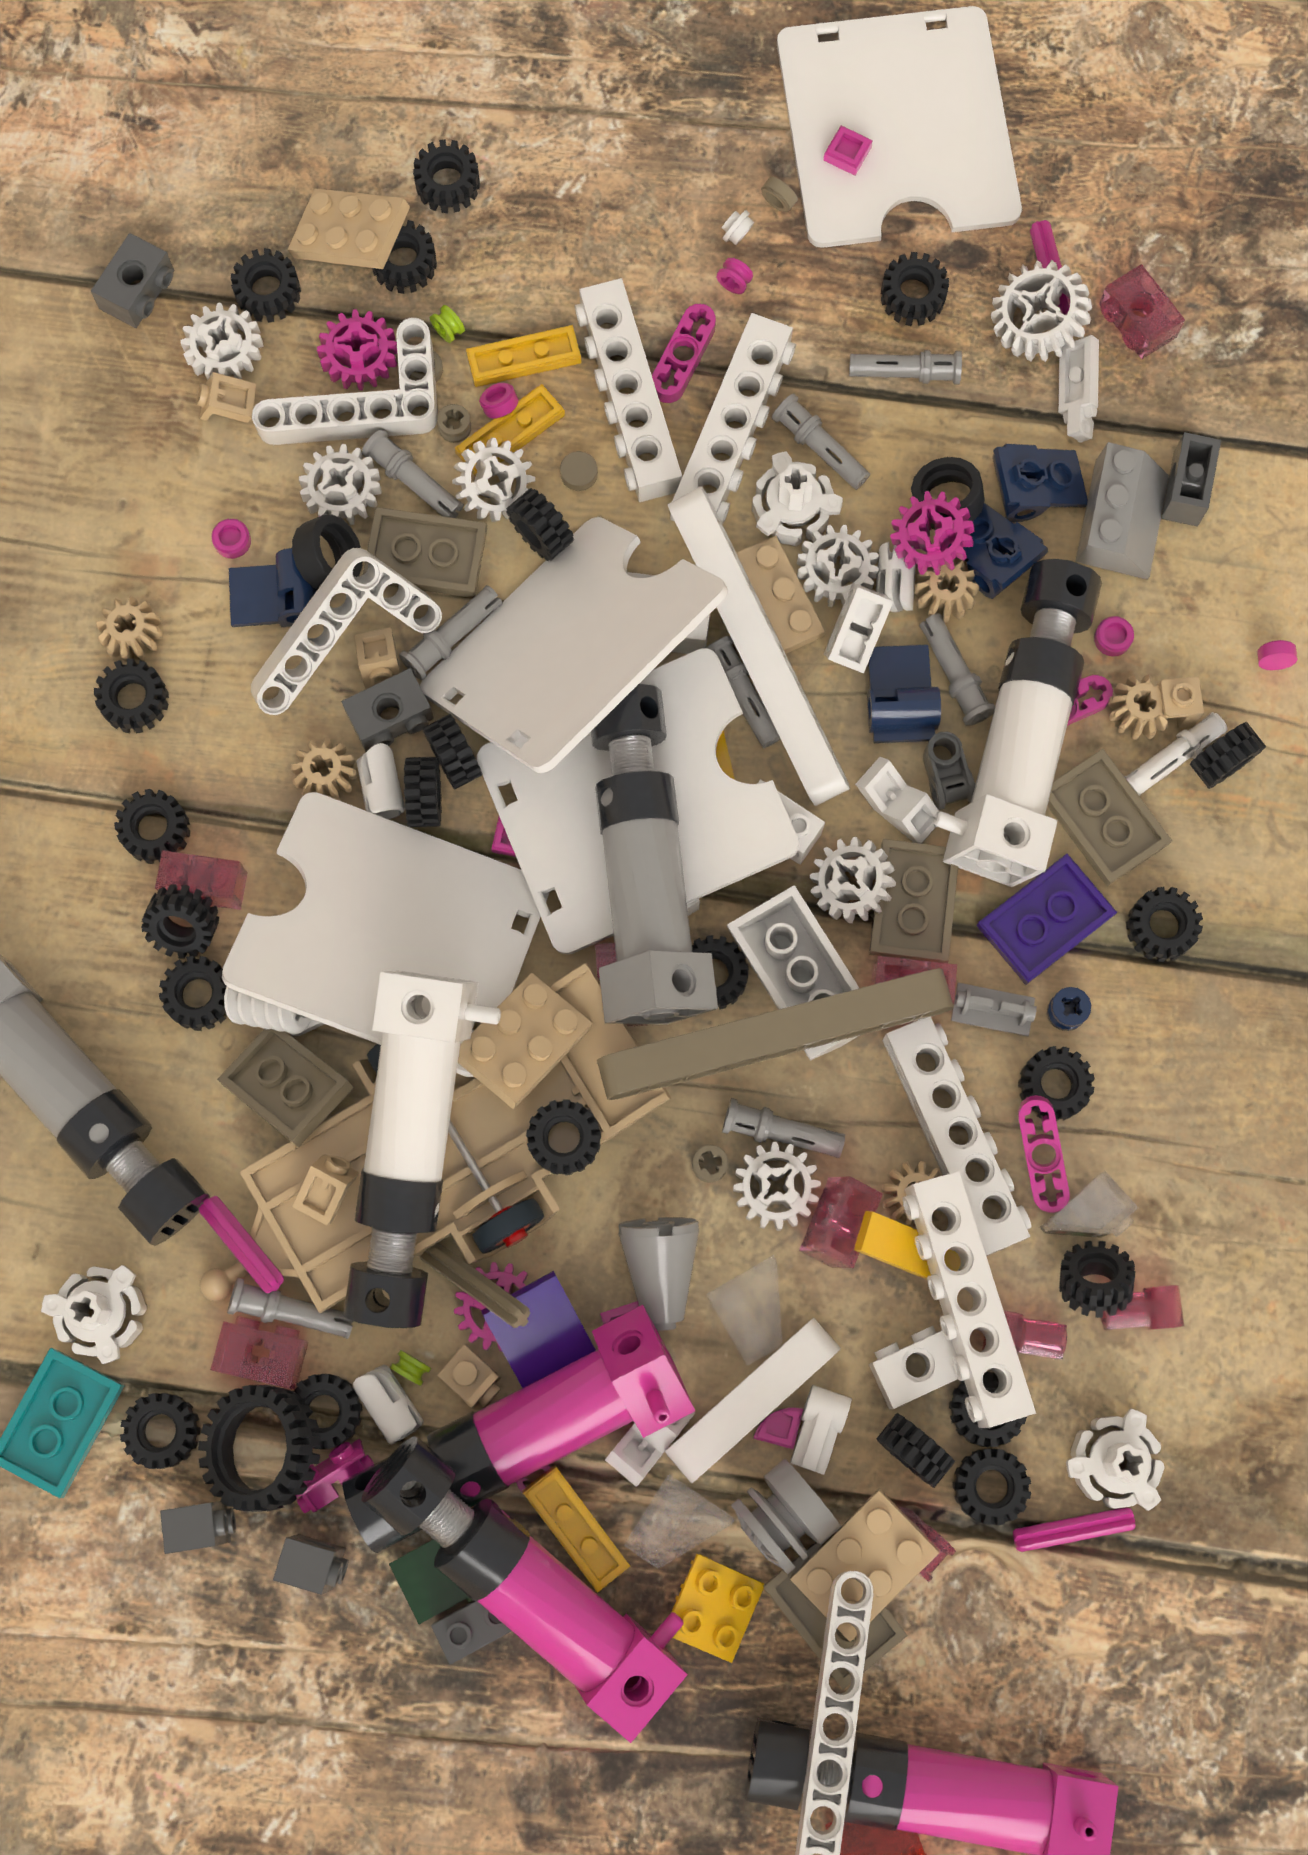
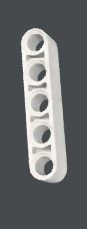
M812 1318L675 1441L665 1453L692 1484L841 1348L818 1321Z

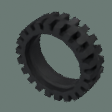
M248 1385L228 1392L229 1396L221 1397L216 1402L219 1408L211 1409L207 1415L213 1423L203 1424L201 1430L202 1434L208 1436L207 1441H199L198 1450L206 1451V1457L199 1458L200 1468L209 1469L208 1472L202 1475L205 1484H213L209 1491L214 1497H221L220 1502L239 1511H271L284 1508L283 1505L292 1504L297 1500L295 1495L303 1494L308 1488L303 1481L313 1480L316 1471L309 1468L310 1464H319L320 1454L313 1453V1447L321 1446V1437L312 1436V1432L319 1429L317 1420L308 1419L313 1414V1411L309 1405L302 1404L303 1398L297 1394H291L292 1391L286 1388L270 1385ZM267 1407L278 1415L284 1427L287 1450L283 1467L274 1482L265 1489L255 1490L249 1488L241 1480L234 1465L233 1445L237 1429L246 1414L254 1408Z

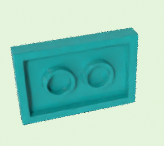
M50 1348L0 1438V1467L58 1498H64L125 1385L55 1348Z

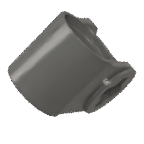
M947 731L939 732L929 740L923 753V762L928 775L933 802L938 810L945 809L946 804L966 799L968 802H971L975 782L968 768L960 739L953 733ZM936 746L946 747L951 753V759L941 760L937 758L933 748Z

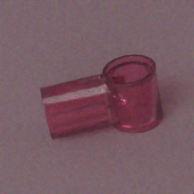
M1179 1285L1144 1288L1142 1292H1133L1131 1303L1127 1302V1308L1124 1311L1117 1308V1314L1111 1317L1107 1311H1103V1318L1100 1319L1104 1331L1148 1327V1330L1184 1327Z
M1004 1311L1018 1356L1020 1353L1063 1360L1067 1344V1325L1023 1318V1314ZM984 1336V1340H983V1348H982V1350L985 1348V1345H986V1338H985V1336Z

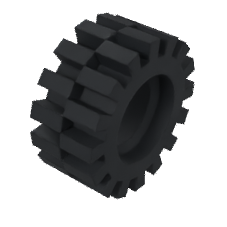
M446 139L439 140L440 147H435L434 143L431 142L427 144L429 152L427 153L422 148L419 151V159L415 158L413 163V175L418 196L420 195L424 205L429 202L430 209L436 211L437 207L440 206L442 213H448V207H453L454 213L459 212V204L462 203L467 208L471 205L470 198L475 200L478 195L477 189L480 190L476 157L473 152L469 154V148L464 144L459 149L458 141L452 140L451 146H446ZM451 168L460 173L459 180L449 185H441L433 180L434 174L442 169Z
M408 220L406 226L402 225L391 253L399 248H410L417 253L416 259L408 265L398 266L392 264L388 257L384 269L372 268L374 276L377 277L380 285L385 283L386 289L391 292L394 286H397L398 293L404 294V287H410L411 293L416 292L417 283L424 288L428 285L426 277L432 280L434 269L437 268L436 253L430 233H425V228L420 224L415 229L414 221Z
M264 248V255H259L258 249L252 250L253 258L249 259L246 254L241 257L243 266L236 262L233 267L235 274L231 273V282L233 284L231 286L238 306L241 310H247L250 316L254 315L255 320L262 322L263 316H266L268 323L274 322L273 315L276 314L282 320L286 318L284 310L287 309L292 313L295 310L294 302L299 304L300 301L299 292H301V286L295 267L288 257L284 259L283 254L277 250L274 256L271 249ZM263 277H276L280 281L278 289L267 295H259L252 290L253 284Z
M911 252L910 259L908 260L906 255L902 254L899 256L898 263L893 260L889 264V269L886 268L880 293L882 294L881 303L882 306L886 305L885 312L888 316L895 312L894 320L898 323L903 317L906 318L905 325L912 326L913 319H917L918 326L924 325L926 317L931 322L935 319L936 313L940 314L943 310L949 287V278H946L947 271L945 267L939 269L940 261L936 258L932 263L928 262L930 255L924 253L922 259H917L918 252ZM907 280H917L927 286L928 294L923 298H911L901 291V285Z
M530 488L506 508V513L509 516L510 522L515 525L514 529L516 532L522 535L523 541L525 543L528 542L530 548L534 552L537 551L541 558L551 561L574 541L572 537L574 535L568 529L570 527L569 524L562 519L563 515L560 511L557 512L555 510V505L551 501L548 502L546 496L542 493L539 494L538 490Z
M127 659L126 665H123L120 660L114 662L116 666L114 670L107 666L103 670L106 674L105 678L98 676L96 683L99 685V688H94V696L97 698L95 703L104 718L115 729L120 727L125 733H130V729H134L136 733H142V726L145 725L149 730L155 727L152 721L155 718L161 721L164 717L161 711L162 709L167 710L169 705L166 701V698H169L168 691L165 688L166 685L152 666L149 668L144 661L140 660L139 664H137L134 659ZM129 684H139L145 688L146 692L142 704L133 709L121 707L118 703L120 690Z
M451 714L423 727L425 737L435 756L438 757L439 764L454 789L482 776L478 762L472 753L473 751Z
M1244 722L1227 732L1223 737L1217 739L1212 745H1209L1205 751L1201 752L1191 761L1190 766L1207 788L1210 789L1253 760L1255 756L1266 748V745L1248 722Z
M438 757L406 758L404 765V796L408 827L440 826L442 794Z
M144 789L145 795L142 796L137 791L132 794L134 797L133 801L129 802L125 799L121 803L125 807L123 811L117 810L115 816L119 819V822H114L115 830L118 832L116 836L123 847L135 859L139 861L144 859L147 864H154V860L165 863L167 862V856L171 855L175 858L179 855L176 850L179 847L182 849L186 847L187 843L184 839L185 837H190V830L187 825H190L189 818L177 800L171 795L167 796L164 791L158 790L157 793H154L152 789ZM153 813L163 815L167 821L165 833L155 840L142 838L139 834L141 820Z
M172 884L169 885L168 890L162 887L158 890L157 894L154 893L141 921L143 922L141 926L142 932H147L145 939L148 943L155 940L153 948L157 951L162 947L167 949L165 953L167 956L171 957L173 952H177L178 959H185L187 953L190 956L197 957L199 952L203 954L208 946H210L219 923L217 906L210 907L213 900L209 896L204 899L200 898L202 891L196 889L195 893L189 892L190 886L183 885L181 890H178L177 885ZM168 916H175L185 919L193 927H184L174 923Z
M1157 887L1153 892L1152 890L1146 892L1134 904L1128 914L1130 918L1126 922V929H1130L1131 933L1128 935V939L1130 942L1133 940L1136 942L1137 945L1134 949L1138 953L1143 950L1146 952L1144 957L1150 960L1153 957H1158L1157 961L1164 962L1168 958L1172 961L1184 955L1195 945L1199 939L1197 938L1198 935L1202 933L1203 926L1199 925V922L1203 920L1202 912L1196 913L1195 909L1198 907L1196 901L1190 903L1187 900L1190 895L1185 891L1180 895L1177 894L1178 888L1171 887L1167 891L1164 887ZM1164 910L1176 917L1178 931L1175 936L1162 938L1152 931L1150 918L1154 912Z
M713 935L706 936L705 940L701 941L700 938L694 940L692 952L712 953V959L720 960L726 965L729 973L725 983L716 987L717 1003L721 1010L730 1003L733 1005L738 1001V997L743 994L748 981L749 965L746 963L744 953L739 951L738 945L734 941L729 943L726 941V937L720 936V939H713Z
M188 956L185 962H182L180 959L174 962L176 967L173 970L168 968L165 971L166 980L160 981L159 987L162 988V993H159V999L164 1004L162 1006L164 1011L182 1027L187 1029L190 1027L195 1031H202V1027L207 1029L214 1028L213 1023L217 1021L222 1023L226 1019L224 1017L226 1013L224 1007L226 985L222 980L223 968L214 960L210 961L204 956H200V959ZM196 979L206 980L212 988L210 1000L204 1006L197 1008L186 1005L183 999V991L186 985Z
M1053 1046L1043 1051L1042 1049L1037 1052L1022 1068L1020 1072L1021 1079L1018 1081V1088H1021L1022 1092L1019 1095L1022 1101L1027 1097L1035 1095L1048 1099L1054 1108L1056 1121L1059 1119L1066 1120L1087 1106L1090 1096L1094 1093L1095 1087H1092V1082L1095 1078L1094 1073L1090 1074L1088 1071L1091 1067L1088 1061L1083 1062L1080 1059L1082 1056L1076 1051L1073 1054L1069 1052L1070 1048L1062 1047L1061 1049H1056V1046ZM1058 1069L1067 1074L1071 1082V1089L1066 1097L1055 1099L1044 1092L1041 1080L1046 1071ZM1039 1106L1031 1107V1111L1037 1112V1117L1041 1119L1043 1116L1048 1115V1112H1041Z
M563 1099L560 1102L554 1100L545 1107L541 1106L537 1110L538 1113L535 1117H531L529 1130L527 1129L526 1133L528 1138L527 1146L533 1158L542 1168L557 1175H572L574 1172L585 1170V1167L589 1163L592 1164L595 1160V1156L601 1146V1131L594 1115L582 1104L571 1102L568 1099ZM560 1122H569L575 1125L580 1133L577 1147L568 1153L556 1152L549 1145V1132L554 1125Z
M1085 1241L1084 1249L1079 1244L1072 1246V1252L1066 1251L1064 1260L1061 1261L1059 1291L1062 1292L1064 1302L1070 1301L1069 1307L1075 1311L1080 1306L1082 1307V1315L1088 1316L1090 1311H1096L1095 1318H1103V1311H1107L1111 1317L1117 1314V1308L1124 1311L1127 1308V1302L1131 1303L1136 1273L1134 1271L1135 1264L1133 1260L1129 1261V1254L1126 1251L1119 1254V1246L1112 1244L1111 1248L1108 1249L1105 1248V1241H1099L1098 1247H1093L1092 1241ZM1096 1274L1105 1276L1111 1281L1107 1283H1093L1083 1277Z
M987 1371L983 1375V1385L991 1393L995 1392L998 1388L999 1380L994 1372ZM959 1382L960 1385L954 1389L952 1401L949 1402V1409H951L952 1413L950 1419L957 1428L955 1430L959 1435L965 1437L966 1441L982 1447H998L999 1445L1011 1442L1014 1436L1019 1435L1021 1432L1020 1427L1022 1424H1025L1027 1417L990 1428H979L977 1421L972 1422L965 1404V1398L969 1397L965 1382Z
M314 1374L296 1384L297 1387L291 1394H297L303 1398V1405L310 1406L316 1397L328 1395L334 1398L339 1406V1416L333 1425L327 1428H319L312 1432V1436L321 1437V1446L313 1447V1449H332L353 1437L356 1433V1427L360 1426L362 1420L360 1412L363 1409L351 1383L331 1374Z
M168 1393L148 1394L147 1397H141L136 1400L137 1404L134 1407H129L125 1412L128 1416L126 1420H122L120 1426L124 1427V1434H120V1440L126 1444V1448H124L125 1453L133 1457V1462L138 1465L142 1464L145 1468L149 1469L174 1467L179 1465V1462L182 1460H187L191 1456L190 1451L197 1447L196 1437L200 1435L201 1427H197L199 1417L197 1413L192 1411L193 1406L189 1402L182 1400V1397ZM164 1414L173 1420L176 1433L170 1444L159 1448L149 1443L145 1431L151 1418Z
M899 1413L895 1414L876 1438L891 1455L933 1488L937 1486L955 1463V1460L941 1446L936 1444L931 1437H928L925 1432Z
M986 1448L976 1450L970 1456H966L961 1461L960 1467L956 1468L954 1473L956 1478L955 1482L953 1481V1489L956 1492L954 1497L956 1502L962 1507L961 1510L973 1520L988 1525H1004L1005 1522L1017 1519V1515L1026 1509L1025 1503L1027 1499L1031 1497V1492H1029L1031 1479L1026 1475L1025 1471L1027 1469L1024 1464L1020 1463L1013 1454L1001 1449ZM987 1470L1000 1472L1007 1482L1006 1495L996 1503L985 1502L977 1493V1480Z

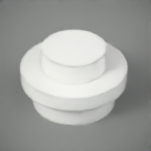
M747 210L741 215L735 211L722 226V229L726 232L722 238L725 242L730 240L734 245H737L755 222L748 217L750 213Z

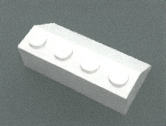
M795 885L727 924V928L778 1010L859 989V986ZM858 1036L804 1051L808 1058L812 1060L842 1047Z

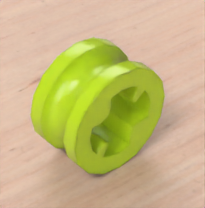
M443 305L440 308V314L434 313L429 317L434 329L448 343L455 340L454 335L456 333L461 335L465 331L460 318L447 305Z
M400 1350L398 1353L400 1357L398 1363H392L390 1368L415 1384L422 1386L424 1382L422 1381V1375L425 1372L429 1373L432 1368Z

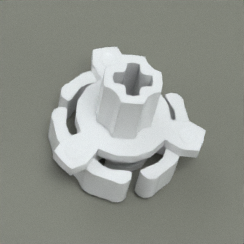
M785 451L772 455V468L757 480L756 495L752 501V512L757 522L756 527L767 536L770 534L773 537L777 536L782 544L798 546L802 541V529H789L782 524L787 523V525L793 527L804 526L816 514H820L819 519L807 527L806 538L812 541L814 531L817 530L822 534L827 529L829 515H840L843 498L834 494L830 480L826 475L819 476L817 482L815 479L816 467L814 465L792 462V458ZM766 491V504L769 508L767 512L763 509L761 501Z
M121 1265L116 1270L95 1266L88 1269V1277H106L109 1280L108 1283L97 1280L87 1282L89 1279L86 1276L72 1274L60 1288L58 1294L44 1295L41 1312L53 1316V1324L57 1337L61 1342L73 1343L76 1341V1337L85 1342H95L96 1346L93 1347L82 1343H73L72 1351L75 1354L98 1357L102 1364H107L119 1359V1348H126L131 1345L142 1332V1323L131 1320L125 1332L115 1338V1334L122 1327L126 1317V1304L122 1296L124 1293L131 1301L132 1315L140 1316L147 1310L142 1292L138 1287L132 1286L136 1275L124 1265ZM90 1308L94 1310L92 1317H89Z
M1129 1409L1123 1418L1110 1416L1093 1419L1091 1421L1092 1430H1101L1107 1426H1113L1120 1429V1431H1110L1100 1436L1092 1445L1089 1457H1086L1085 1449L1086 1444L1093 1436V1432L1090 1430H1080L1077 1432L1071 1448L1072 1458L1066 1460L1068 1476L1075 1478L1076 1484L1088 1499L1099 1501L1103 1498L1105 1506L1114 1509L1131 1507L1138 1503L1147 1511L1151 1510L1161 1501L1155 1488L1159 1485L1164 1471V1463L1151 1458L1150 1454L1160 1452L1161 1445L1150 1430L1146 1428L1147 1415L1137 1410ZM1125 1456L1127 1460L1126 1469L1122 1470L1119 1467V1463L1124 1461ZM1092 1475L1098 1485L1107 1491L1125 1495L1120 1498L1104 1497L1102 1493L1092 1486L1089 1476Z

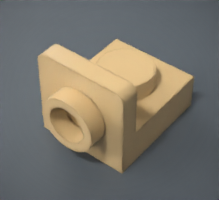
M213 372L205 384L200 383L198 387L196 405L201 406L199 419L207 421L211 414H216L249 423L252 419L256 383Z
M391 627L354 635L358 666L365 690L401 673Z
M1199 676L1163 679L1159 686L1164 717L1177 718L1178 729L1194 727L1204 714Z
M322 1155L310 1166L292 1207L328 1226L333 1222L349 1186L356 1181L359 1172L350 1168V1164L338 1156Z
M465 1344L437 1374L442 1381L473 1409L479 1403L485 1408L501 1390L496 1385L501 1377Z

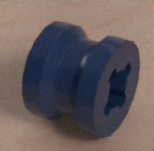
M1067 987L1061 989L1047 1006L1049 1021L1054 1027L1062 1031L1077 1029L1088 1019L1091 1013L1092 1005L1090 998L1079 988Z

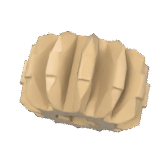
M961 560L956 563L955 569L952 571L946 564L942 565L940 575H935L933 567H928L924 575L918 572L916 579L919 583L914 585V595L920 597L917 602L918 609L929 607L927 616L930 617L939 613L942 615L945 623L949 621L951 614L959 620L963 618L965 609L970 610L973 608L976 602L973 596L977 595L979 590L978 584L972 582L975 576L974 570L963 572L964 563Z
M130 596L126 605H123L119 599L115 598L114 606L116 608L113 610L102 608V614L106 619L96 621V627L101 632L98 636V641L101 646L107 647V653L111 657L116 658L121 655L123 661L127 662V659H132L133 654H136L140 660L144 661L145 653L143 651L146 649L157 651V645L153 640L163 638V632L158 627L161 623V618L158 613L152 612L151 605L146 601L138 604L136 598Z
M1150 674L1145 675L1141 683L1133 675L1128 677L1126 685L1122 683L1117 684L1114 689L1116 696L1110 697L1108 706L1114 709L1109 715V721H1121L1118 733H1124L1128 728L1131 730L1133 740H1137L1141 733L1149 740L1156 735V730L1164 731L1168 727L1167 719L1169 718H1165L1163 714L1159 686L1161 681L1154 686L1151 684ZM1138 703L1142 704V710L1146 712L1140 711V705Z
M325 738L322 746L319 748L314 741L310 740L308 746L311 751L308 753L303 750H297L296 755L301 762L291 764V770L297 775L293 780V784L296 788H303V796L307 793L317 792L326 796L331 795L333 799L340 801L338 793L340 789L351 793L352 787L348 780L356 779L358 774L355 769L351 768L356 762L352 754H345L346 747L344 744L339 743L332 748L331 740ZM326 766L330 774L322 777L319 769Z
M908 1161L901 1164L903 1176L898 1171L892 1169L888 1176L895 1185L883 1184L881 1187L882 1192L893 1195L892 1198L882 1202L883 1208L896 1206L898 1209L891 1215L890 1219L897 1221L903 1214L906 1215L903 1197L906 1196L904 1189L907 1186L939 1176L940 1170L935 1168L928 1176L925 1175L926 1162L920 1161L917 1164L915 1173ZM935 1210L932 1214V1218L937 1221L943 1217L939 1210ZM906 1215L904 1225L913 1227L914 1220H909Z

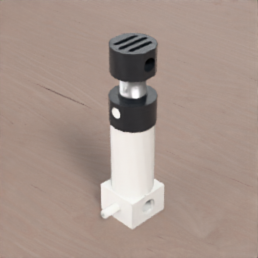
M1063 559L1041 560L1032 566L1020 609L1022 616L1029 623L1033 624L1030 637L1012 641L1008 648L998 687L999 695L971 803L956 811L955 816L939 811L933 820L935 826L950 831L943 858L944 863L956 865L960 869L1010 887H1014L1045 872L1058 821L1045 816L1070 711L1075 703L1085 663L1083 656L1076 649L1070 647L1073 633L1086 631L1092 625L1102 586L1101 577L1093 569Z
M399 970L380 972L372 1031L383 1032L365 1164L361 1171L355 1221L372 1227L373 1233L371 1234V1248L369 1249L368 1261L355 1262L350 1265L343 1315L349 1320L385 1328H415L421 1326L428 1273L412 1267L415 1239L417 1238V1233L434 1232L437 1229L443 1186L442 1171L460 1042L471 1039L473 1021L496 1025L501 1017L499 1008L475 1005L478 982ZM424 997L429 1000L431 1005L428 1015L422 1009ZM382 1289L388 1293L390 1300L384 1296Z

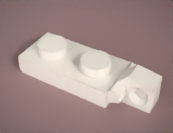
M1093 335L1074 341V349L1068 348L1066 345L1062 346L1061 358L1059 357L1058 413L1063 415L1064 423L1067 424V435L1073 437L1079 443L1092 439L1094 428L1092 417H1096L1098 408L1099 339Z

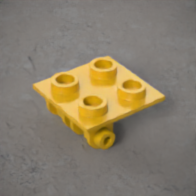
M696 1554L694 1560L690 1562L692 1565L684 1584L681 1583L680 1588L682 1589L679 1595L675 1597L676 1603L672 1612L676 1613L683 1620L684 1624L673 1638L732 1663L762 1594L764 1583L719 1564L702 1554Z

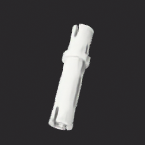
M1211 712L1190 730L1184 729L1176 735L1177 739L1151 757L1135 771L1125 776L1126 780L1140 797L1142 793L1166 777L1178 766L1190 758L1195 759L1197 755L1203 752L1202 749L1222 734H1225L1228 731L1226 723L1217 713Z

